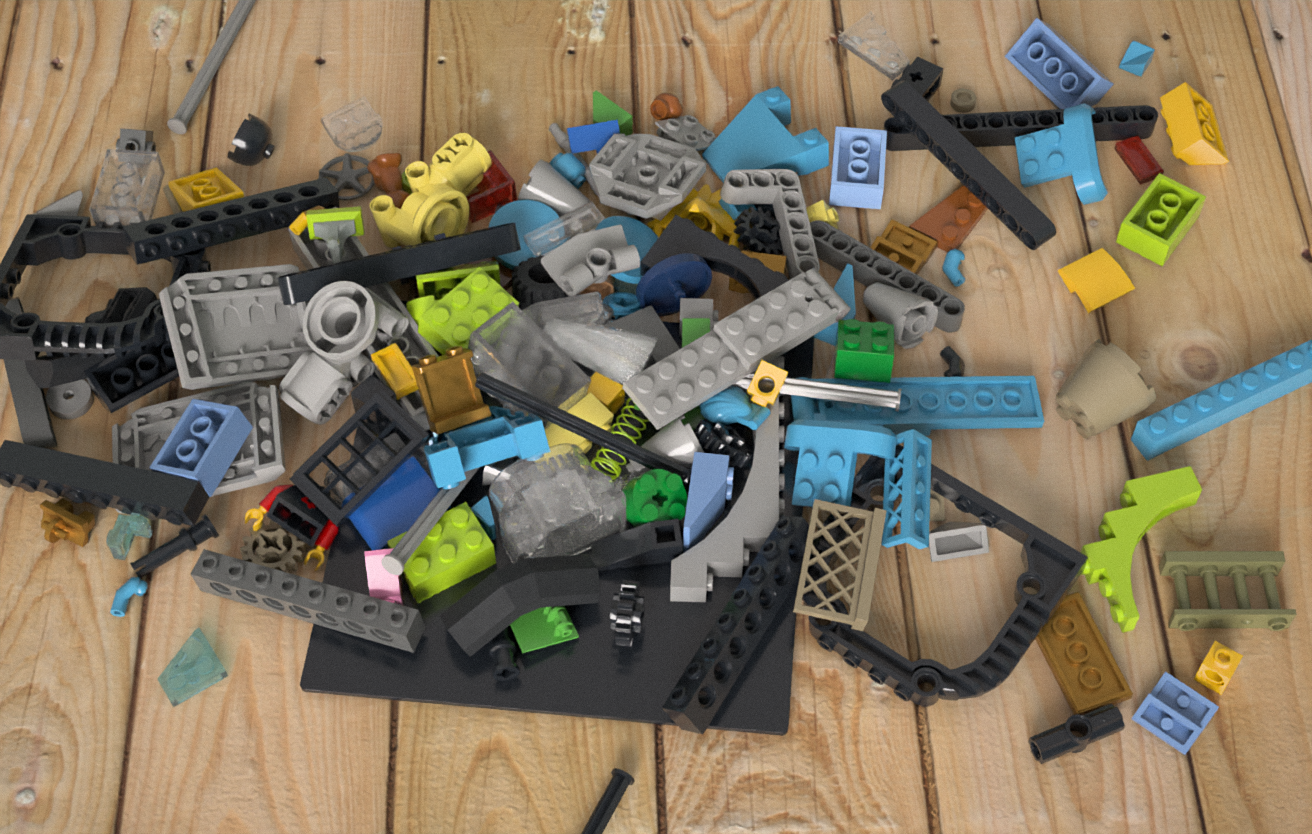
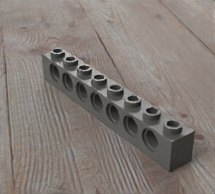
M206 549L202 551L191 572L192 578L202 592L414 653L426 627L417 609Z

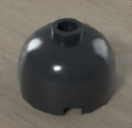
M249 113V120L244 119L232 141V144L236 146L234 153L229 151L227 156L228 159L244 166H254L259 164L263 158L269 159L275 148L271 144L273 138L271 128L266 122Z

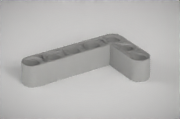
M789 169L731 170L728 172L720 191V196L726 203L733 205L773 204L776 221L781 228L779 235L784 256H787L786 265L789 279L791 280L803 272L806 273L812 268H815L818 272L820 269L819 260L798 175Z

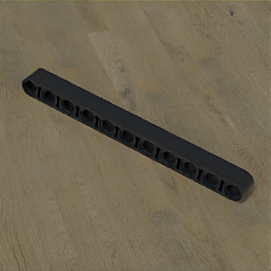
M1148 105L1093 108L1095 114H1092L1095 141L1147 139L1153 134L1158 119V112L1154 107ZM1064 109L942 115L974 147L1016 145V137L1064 124ZM891 117L884 122L883 130H887V150H928L895 117Z

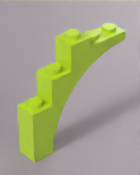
M1191 466L1126 481L1120 494V503L1123 509L1106 512L1099 525L1098 531L1102 541L1083 545L1080 553L1088 557L1085 569L1081 575H1085L1088 584L1099 582L1100 592L1103 597H1107L1111 606V617L1115 623L1119 624L1122 633L1134 630L1140 617L1133 598L1130 577L1134 549L1144 534L1157 522L1178 510L1196 505L1202 488Z

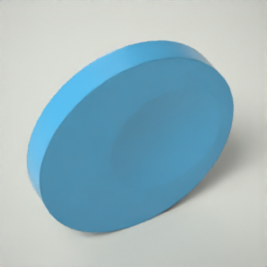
M518 200L508 203L493 215L489 223V227L507 223L516 224L521 250L495 256L498 262L511 270L519 266L520 262L527 261L531 257L545 256L564 243L565 230L560 217L552 208L538 201Z
M612 216L602 220L595 230L622 225L628 246L635 245L637 248L640 264L659 238L648 226L630 217ZM640 267L611 275L621 281L638 284L643 277L640 275Z

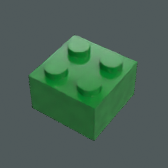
M838 319L834 378L890 383L894 360V324L880 321L872 323L856 319Z

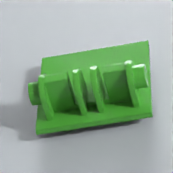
M565 606L539 608L520 616L510 624L522 653L579 637Z

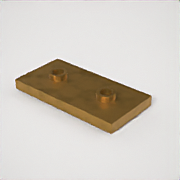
M1079 591L1067 595L1035 640L1073 714L1085 715L1106 705H1115L1132 699L1133 693Z

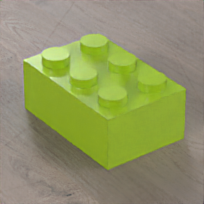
M1159 173L1122 221L1116 243L1163 267L1199 218L1206 196Z
M478 267L420 316L418 333L442 355L446 354L445 350L455 346H462L472 350L474 355L516 318L519 302L483 269Z
M467 502L445 512L404 564V571L401 576L417 603L496 564L494 545ZM406 532L388 540V548H395Z

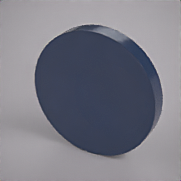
M684 253L671 256L660 261L644 274L637 285L636 298L642 309L652 306L658 316L680 312V298L700 299L706 293L712 281V271L706 260L697 254Z

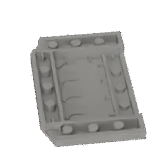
M286 264L185 274L159 293L182 388L194 390L239 384L247 381L255 382L284 378L302 354L307 351H314L308 345L303 333V316L310 300L284 305L277 280L279 276L299 272V267Z
M247 381L140 408L131 413L132 419L121 426L118 423L112 426L113 463L152 471L149 467L192 399L236 406L253 428L212 496L275 481L286 471L279 391L275 385H270V388L257 386L255 382Z

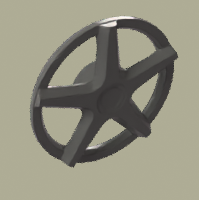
M345 153L344 156L336 157L327 162L319 170L318 179L324 177L337 179L334 187L338 190V193L341 189L352 188L359 193L353 196H339V200L358 199L366 195L373 188L374 180L372 176L370 185L365 189L358 178L370 172L367 167L353 170L351 161H358L367 166L369 163L367 159ZM343 161L341 171L328 170L331 166Z

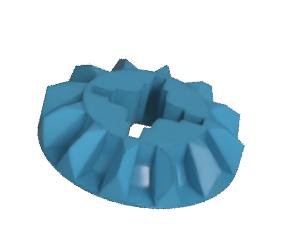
M628 292L613 293L603 299L602 310L606 312L607 316H614L616 320L642 309L636 295Z

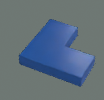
M618 120L566 128L571 154L596 150L598 154L613 134H620Z

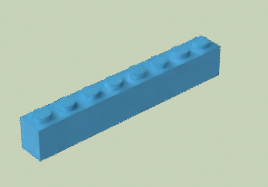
M1312 340L1138 421L1131 441L1148 461L1311 383Z

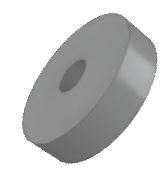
M84 379L51 387L46 394V402L50 411L61 419H75L84 415L91 408L94 401L93 392Z

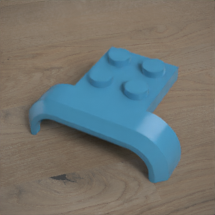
M1083 103L1065 108L1063 113L1064 124L1015 138L1021 185L1024 188L1072 175L1078 197L1083 205L1102 201L1108 194V189L1103 182L1099 167L1092 114H1095V110L1092 107Z
M807 419L793 421L787 426L784 445L785 449L799 451L792 505L812 508L814 499L850 507L857 454L894 459L897 441L895 434L888 428L868 424Z

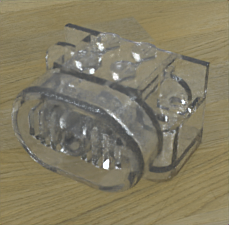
M563 443L554 445L507 466L494 478L489 488V497L499 514L498 521L502 545L512 563L526 558L577 555L591 549V543L627 530L626 496L624 492L616 494L611 477L604 475L598 470H594L583 450L575 444Z

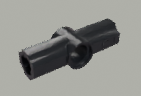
M1109 704L1085 715H1072L1067 719L1066 723L1029 738L1028 742L1035 760L1044 764L1070 752H1082L1087 745L1122 731L1125 728V724L1118 707ZM1071 731H1078L1083 737H1076Z

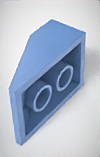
M694 452L684 521L683 553L703 540L724 512L726 500L732 499L734 467H729V455Z

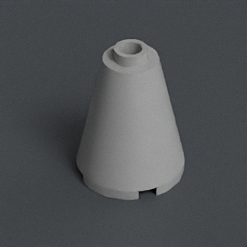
M539 160L529 173L530 179L528 183L523 184L517 201H538L552 208L561 219L574 223H579L581 220L586 221L592 211V207L589 206L590 200L547 161Z
M879 282L869 285L865 289L863 294L864 305L878 321L894 324V340L905 349L919 345L924 341L921 338L926 331L930 333L934 328L938 309L930 299Z
M684 414L665 425L641 446L687 469L693 465L694 452L704 453L690 424L688 423L683 426L681 420L685 418ZM630 459V463L625 465L632 479L652 470Z

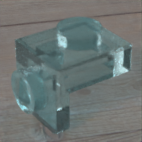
M119 514L114 528L108 532L106 544L114 559L126 560L134 536L151 538L153 531L148 520L137 514H131L130 516Z

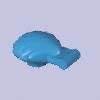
M733 385L699 405L702 416L713 423L719 421L723 425H729L738 422L750 427L752 430H757L771 414L767 407L750 403L746 392L742 388Z

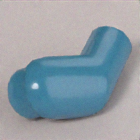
M952 249L946 254L942 266L943 272L955 287L965 282V277L958 269V266L962 264L961 260L965 259V255L958 249Z
M131 577L115 593L110 613L117 617L125 616L129 599L133 594L137 596L145 594L148 587L147 582L140 580V577Z

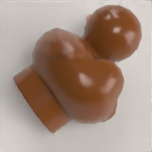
M661 93L652 102L650 112L655 119L660 121L679 118L682 115L683 106L680 104L677 96L671 93Z

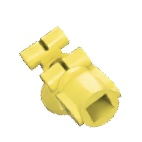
M467 133L456 134L434 154L432 163L428 166L422 161L409 164L405 174L412 194L406 198L401 209L395 207L390 196L380 195L372 199L370 209L382 240L387 247L394 248L400 245L409 246L435 240L434 235L445 233L446 237L464 233L469 218V203L466 196L482 181L483 173L492 165L488 152L476 139Z

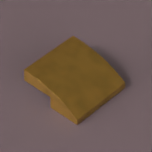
M891 219L882 235L876 237L870 248L911 272L918 274L938 245L937 241Z

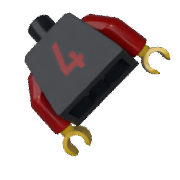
M277 485L259 503L260 507L258 509L253 508L247 511L245 524L252 518L258 519L253 525V531H258L263 525V516L267 512L266 516L311 547L314 544L317 546L316 549L311 550L304 560V565H306L309 558H316L318 560V565L314 570L316 571L323 564V553L325 550H329L339 531V526L337 527L296 485Z

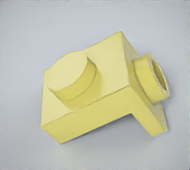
M824 200L806 207L810 223L820 220L838 229L837 222H839V216L835 208H830Z

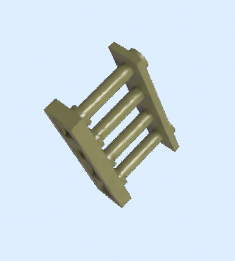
M1165 551L1159 563L1160 576H1171L1174 578L1179 609H1174L1168 622L1169 628H1179L1182 631H1191L1196 628H1269L1272 631H1281L1289 628L1297 615L1296 610L1281 609L1275 576H1278L1286 562L1284 552ZM1186 576H1200L1203 578L1209 609H1191ZM1215 576H1230L1233 578L1238 609H1221ZM1245 576H1259L1263 579L1268 609H1251Z

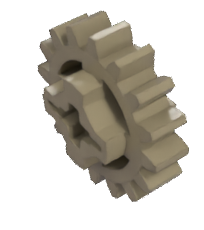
M270 520V524L266 526L263 523L258 531H253V528H250L251 537H243L242 539L245 546L240 547V551L244 561L287 572L288 569L297 571L296 561L304 562L303 552L306 551L304 541L276 524L273 520Z

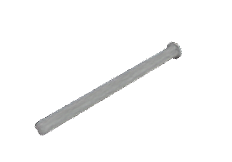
M239 0L177 112L167 122L168 128L174 133H186V125L256 0Z
M755 373L749 374L734 383L733 386L748 389ZM769 378L762 379L758 384L759 390L771 392L775 387V383ZM786 378L780 394L896 408L895 411H899L901 389L890 391L795 378Z
M479 467L464 472L466 480L460 481V485L451 489H443L442 487L392 552L381 559V565L388 573L392 575L402 574L404 564Z

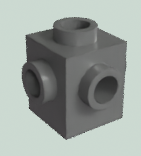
M120 128V138L116 143V152L119 154V160H127V165L143 166V162H152V157L156 153L153 131Z

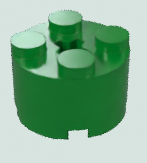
M663 469L647 471L634 477L623 488L619 501L620 510L625 520L634 526L633 528L649 522L672 519L681 520L685 516L687 507V494L683 481L679 475Z

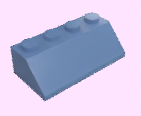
M1039 18L1034 20L1005 55L1059 109L1083 103L1091 107L1097 104L1114 85L1050 24Z

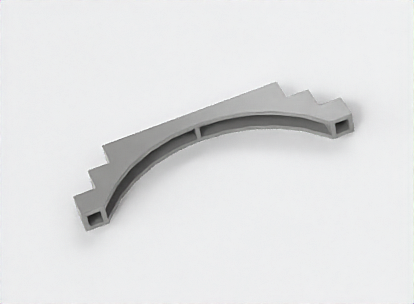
M680 298L679 336L682 337V318H710V331H712L715 323L719 322L718 310H713V299ZM784 356L777 357L769 362V364L784 370ZM743 389V391L746 392V394L748 395L750 403L756 404L750 400L752 395H749L747 393L748 389ZM779 393L774 406L769 403L766 407L770 410L771 414L757 430H752L754 441L753 465L744 490L727 517L704 540L671 561L670 601L706 602V591H712L713 576L742 577L743 566H749V552L760 551L762 545L774 529L775 524L779 521V516L784 515L785 500L779 499V491H784V474H779V467H784V450H779V443H784V426H779V419H784V402H779V396H784V394Z

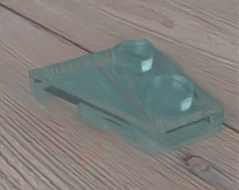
M197 628L157 680L170 703L175 707L226 678L228 674L200 628Z

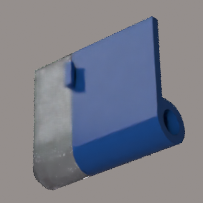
M396 432L384 439L397 453L405 446ZM378 444L365 456L378 471L392 459ZM412 455L349 519L372 551L389 549L387 541L408 531L440 490ZM355 457L337 467L342 471ZM360 462L346 474L359 489H362L374 477ZM331 470L326 473L324 479L325 486L336 477ZM342 480L329 491L341 507L355 495Z

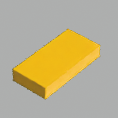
M396 343L371 354L373 363L389 388L395 392L397 400L418 390L412 367Z

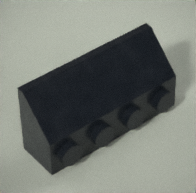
M155 341L147 344L144 352L138 354L135 353L134 349L127 351L125 357L117 358L115 354L84 371L92 391L102 406L110 413L119 410L179 377L171 341H165L159 346H156Z

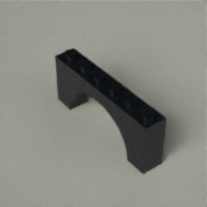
M678 215L674 216L640 264V275L644 276L650 268L666 258L684 253L697 254L706 260L711 271L722 273L735 279L752 294L755 300L789 281L783 273L774 272L764 266L759 259L750 258L743 254L736 246L724 243L714 233L705 232L698 228L691 220L683 219Z

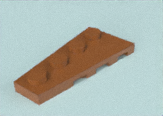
M963 185L912 223L909 228L937 241V248L948 253L952 249H959L988 208Z

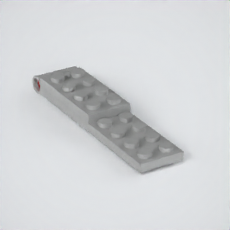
M812 268L715 323L712 331L623 383L622 388L658 430L756 371L762 360L769 363L830 325L838 322V319L842 320L851 308L817 270Z

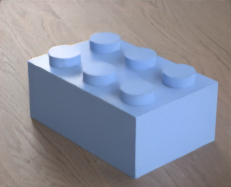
M836 126L829 205L881 209L884 190L887 130Z

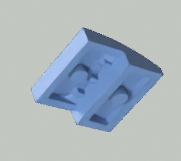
M1165 671L1151 693L1147 695L1133 715L1132 720L1183 755H1186L1219 706Z

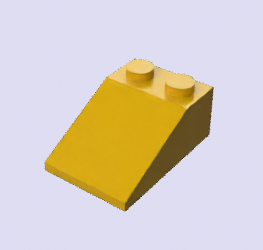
M217 167L168 181L169 187L183 212L244 197L243 191Z

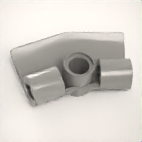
M616 225L572 237L542 257L541 264L566 294L574 297L593 283L605 282L608 275L639 268L640 257L635 245L628 246L622 225Z

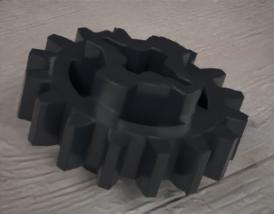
M751 206L737 217L738 219L734 222L737 226L734 229V233L740 235L737 241L744 244L743 249L745 251L749 249L751 252L773 255L783 253L779 235L781 228L776 221V217H770V211L763 213L761 207L755 210Z
M704 419L700 421L694 430V434L698 437V441L701 442V446L708 453L729 455V463L734 467L736 465L740 468L745 467L752 457V452L744 444L745 440L731 426L723 425L719 421L713 423Z
M624 579L620 593H614L613 603L610 610V629L616 631V645L632 646L635 632L641 633L645 615V597L639 596L640 587L638 581Z

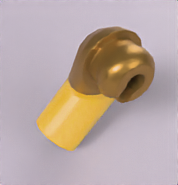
M316 206L309 210H320L325 208L322 206ZM307 211L302 212L289 226L294 234L300 235L308 227Z

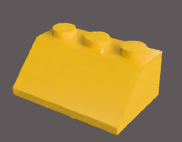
M1186 82L1160 97L1162 104L1160 111L1167 122L1166 132L1173 144L1171 151L1178 160L1182 159L1188 165L1225 164L1229 162L1213 105Z

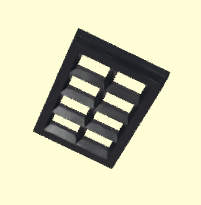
M381 389L293 473L290 480L338 527L426 442L430 435ZM376 408L392 421L379 435L364 421ZM358 426L373 439L361 453L346 440ZM395 426L410 439L398 453L383 440ZM340 444L355 457L342 471L327 457ZM377 444L392 457L380 471L365 458ZM321 462L336 475L324 489L309 476ZM358 462L374 476L362 489H359L346 476ZM340 480L355 493L343 507L328 494Z

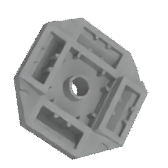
M613 134L590 162L589 170L601 204L625 211L628 216L637 215L646 219L651 217L661 221L674 206L682 203L706 172V162L701 159L695 148L651 134H633L625 136V134Z

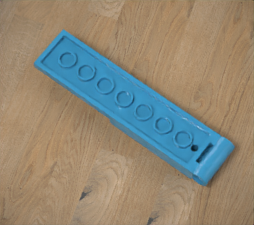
M1035 376L891 378L890 383L841 378H796L890 391L901 389L899 411H895L896 408L791 395L794 421L797 419L868 424L888 428L895 435L912 429L924 436H930L931 430L1042 428L1045 422Z

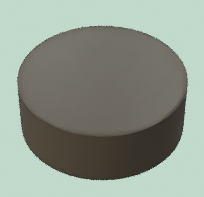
M964 88L955 90L951 96V107L961 113L972 111L976 104L975 93Z

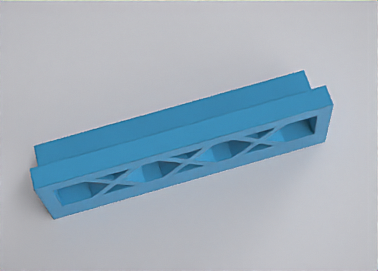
M912 429L895 435L897 437L896 445L904 443V449L898 457L894 455V459H885L883 510L887 511L882 545L887 548L903 543H908L919 550L929 547L932 440ZM902 467L903 475L896 484L894 483L895 475ZM901 494L902 502L895 511L893 509L894 501ZM900 521L901 534L892 536L893 528Z

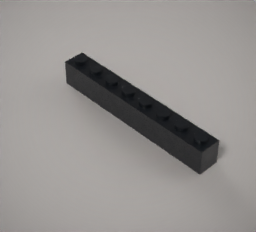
M4 440L0 447V484L8 488L16 486L30 493L39 491L53 498L61 496L80 504L83 502L92 503L102 509L110 507L118 509L125 514H132L133 512L151 520H156L157 518L164 519L178 526L181 524L194 526L209 499L205 489L196 480Z

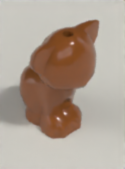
M400 153L378 155L368 163L367 169L372 174L377 189L390 196L395 207L401 209L406 198L411 195L406 191H402L403 180L399 170L402 155Z

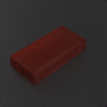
M1139 136L1115 144V151L1139 184L1154 180L1159 173L1163 175L1164 170Z

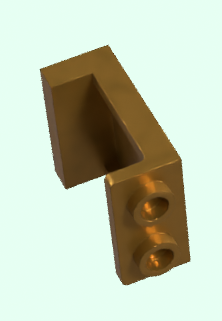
M462 346L445 350V355L436 357L435 354L424 356L418 359V364L412 365L430 430L436 434H441L491 416L489 406L483 403L480 389L475 386L477 379L471 362L473 352Z

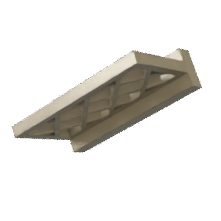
M814 499L793 612L852 625L851 629L864 630L869 619L887 510L874 508L872 512ZM818 510L831 512L836 521L824 527L817 517ZM851 517L865 519L864 527L856 533H853L845 522ZM840 524L849 537L837 544L828 531ZM817 526V528L819 529V531H817L816 533H814V532H815V527ZM823 535L831 548L819 554L812 543L814 539ZM862 535L861 542H860V541L858 540V537ZM852 541L859 550V555L849 561L840 548ZM836 552L844 564L831 571L823 558ZM812 553V555L814 556V558L811 559V560H809V559H810V554ZM818 562L827 575L814 582L807 570L808 567ZM855 563H857L856 569L853 567ZM848 569L855 579L853 584L844 588L835 575ZM830 579L839 592L826 599L818 586ZM805 581H807L809 584V586H807L806 588H804ZM812 589L822 602L815 607L801 605L803 595ZM852 590V596L850 597L848 592ZM843 596L850 606L849 614L837 613L830 603Z

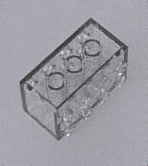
M511 302L470 335L467 349L473 352L471 362L476 378H478L480 373H485L566 412L586 396L591 379L514 302ZM496 397L503 404L504 408L510 409L512 415H515L516 411H522L524 416L530 414V412ZM539 417L542 420L544 430L552 424Z

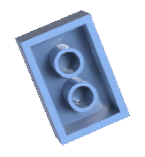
M192 399L149 468L154 472L199 481L209 497H211L253 427L236 406Z

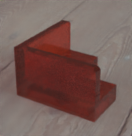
M491 150L487 152L491 158L492 165L483 173L482 181L476 186L479 191L466 197L469 203V220L472 223L494 214L499 203L506 205L517 201L515 181Z

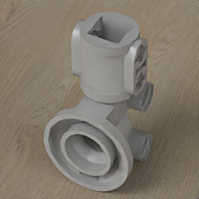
M339 281L323 287L312 297L303 316L304 337L314 351H307L299 357L280 383L279 397L313 423L325 424L332 418L351 392V377L358 383H362L370 375H373L375 364L361 352L373 343L377 328H380L392 338H398L408 328L409 319L373 291L363 288L354 282ZM356 322L353 330L348 334L350 325Z

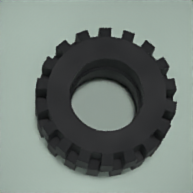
M544 255L536 258L531 257L527 261L520 262L519 266H516L512 273V297L519 302L518 313H521L525 318L530 317L534 321L542 320V322H548L549 320L557 321L560 318H566L569 316V313L576 311V307H579L580 293L571 297L558 286L541 264V258Z

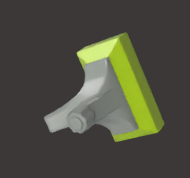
M361 206L307 210L306 218L310 240H325L331 253L332 263L342 262L345 240L350 236L364 235L365 230Z

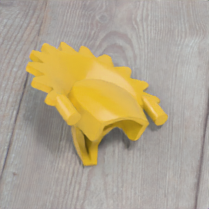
M705 184L698 192L693 188L684 201L674 206L661 221L655 219L647 224L660 237L674 216L678 215L683 219L691 220L698 228L705 232L714 233L721 241L724 234L729 236V245L739 248L740 244L737 241L740 235L734 233V229L737 227L734 224L736 220H733L718 202L721 199V189L711 193L708 184Z

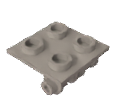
M691 115L655 122L659 127L656 132L658 137L695 148L696 151L707 149L717 138L712 131L703 127Z

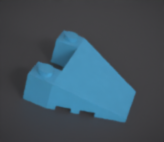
M777 86L756 94L702 153V158L723 183L727 173L731 170L789 169L797 172L798 176L829 166V142L817 128L792 136L784 127L791 123L790 99Z
M491 406L489 407L490 417L441 434L433 432L434 437L429 439L430 445L424 448L433 482L437 488L451 489L460 485V481L466 480L464 472L513 456H518L522 461H527L528 463L542 460L544 458L543 455L551 453L542 420L532 413L524 416L522 411H516L515 415H512L510 409Z

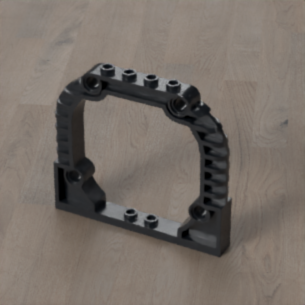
M26 215L0 263V359L36 361L40 352H46L47 356L52 357L56 356L57 352H63L65 357H73L74 353H80L82 358H89L91 354H98L99 358H107L108 354L115 353L118 358L125 357L127 351L133 349L136 354L144 352L147 344L155 341L156 346L161 345L165 341H170L160 299L150 303L142 316L115 323L41 321L40 317L35 313L16 314L6 308L9 299L13 298L17 284L21 282V276L27 265L38 266L60 257L69 260L79 259L88 253L130 255L126 248L124 228L121 222H114L111 227L107 226L105 221H99L96 226H91L90 217ZM205 248L163 258L172 263L173 277L170 285L185 274L211 272V262L207 261Z
M896 445V457L904 449L903 446ZM871 455L856 474L853 482L850 507L872 512L874 508L883 509V500L876 501L872 497L876 495L884 497V458ZM931 464V490L953 502L960 511L971 513L978 517L985 526L996 528L1023 544L1021 559L1025 573L1018 577L1014 591V600L1018 606L988 649L974 662L956 669H949L932 659H920L911 662L866 632L851 629L852 625L831 621L828 625H820L816 622L820 618L809 616V631L823 649L829 652L834 650L851 667H860L868 672V676L874 682L880 685L885 683L894 689L893 692L904 701L911 700L922 707L934 705L939 698L949 701L976 698L1001 685L1013 672L1044 625L1054 615L1084 571L1088 557ZM902 467L895 475L894 483L896 484L903 475ZM899 494L896 500L901 499L902 495ZM832 513L823 523L824 527L836 521ZM851 517L845 522L853 533H856L863 526L865 519ZM840 524L828 531L837 544L849 537ZM823 535L819 536L821 541L816 548L819 554L831 548ZM849 543L840 548L842 552L846 549ZM833 552L823 558V560L832 570L839 556L836 552ZM818 562L808 567L807 572L814 582L827 575ZM805 581V586H804V588H806L807 586H809V584H808L807 581ZM827 581L818 586L826 599L833 596V594L827 591ZM1026 587L1034 588L1037 591V593L1028 594L1023 589ZM813 589L802 597L806 606L815 607L822 603ZM840 599L830 603L837 613L848 615L847 609ZM929 683L934 689L924 692L919 689L918 685Z

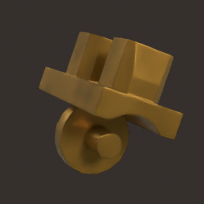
M63 498L56 503L45 500L40 504V508L43 510L41 528L45 530V540L50 543H56L60 539H68L81 547L88 543V532L95 526L94 514L85 510L75 515L73 505Z

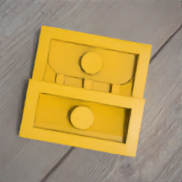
M1103 248L1058 270L1070 293L1076 291L1088 313L1135 289L1120 265Z

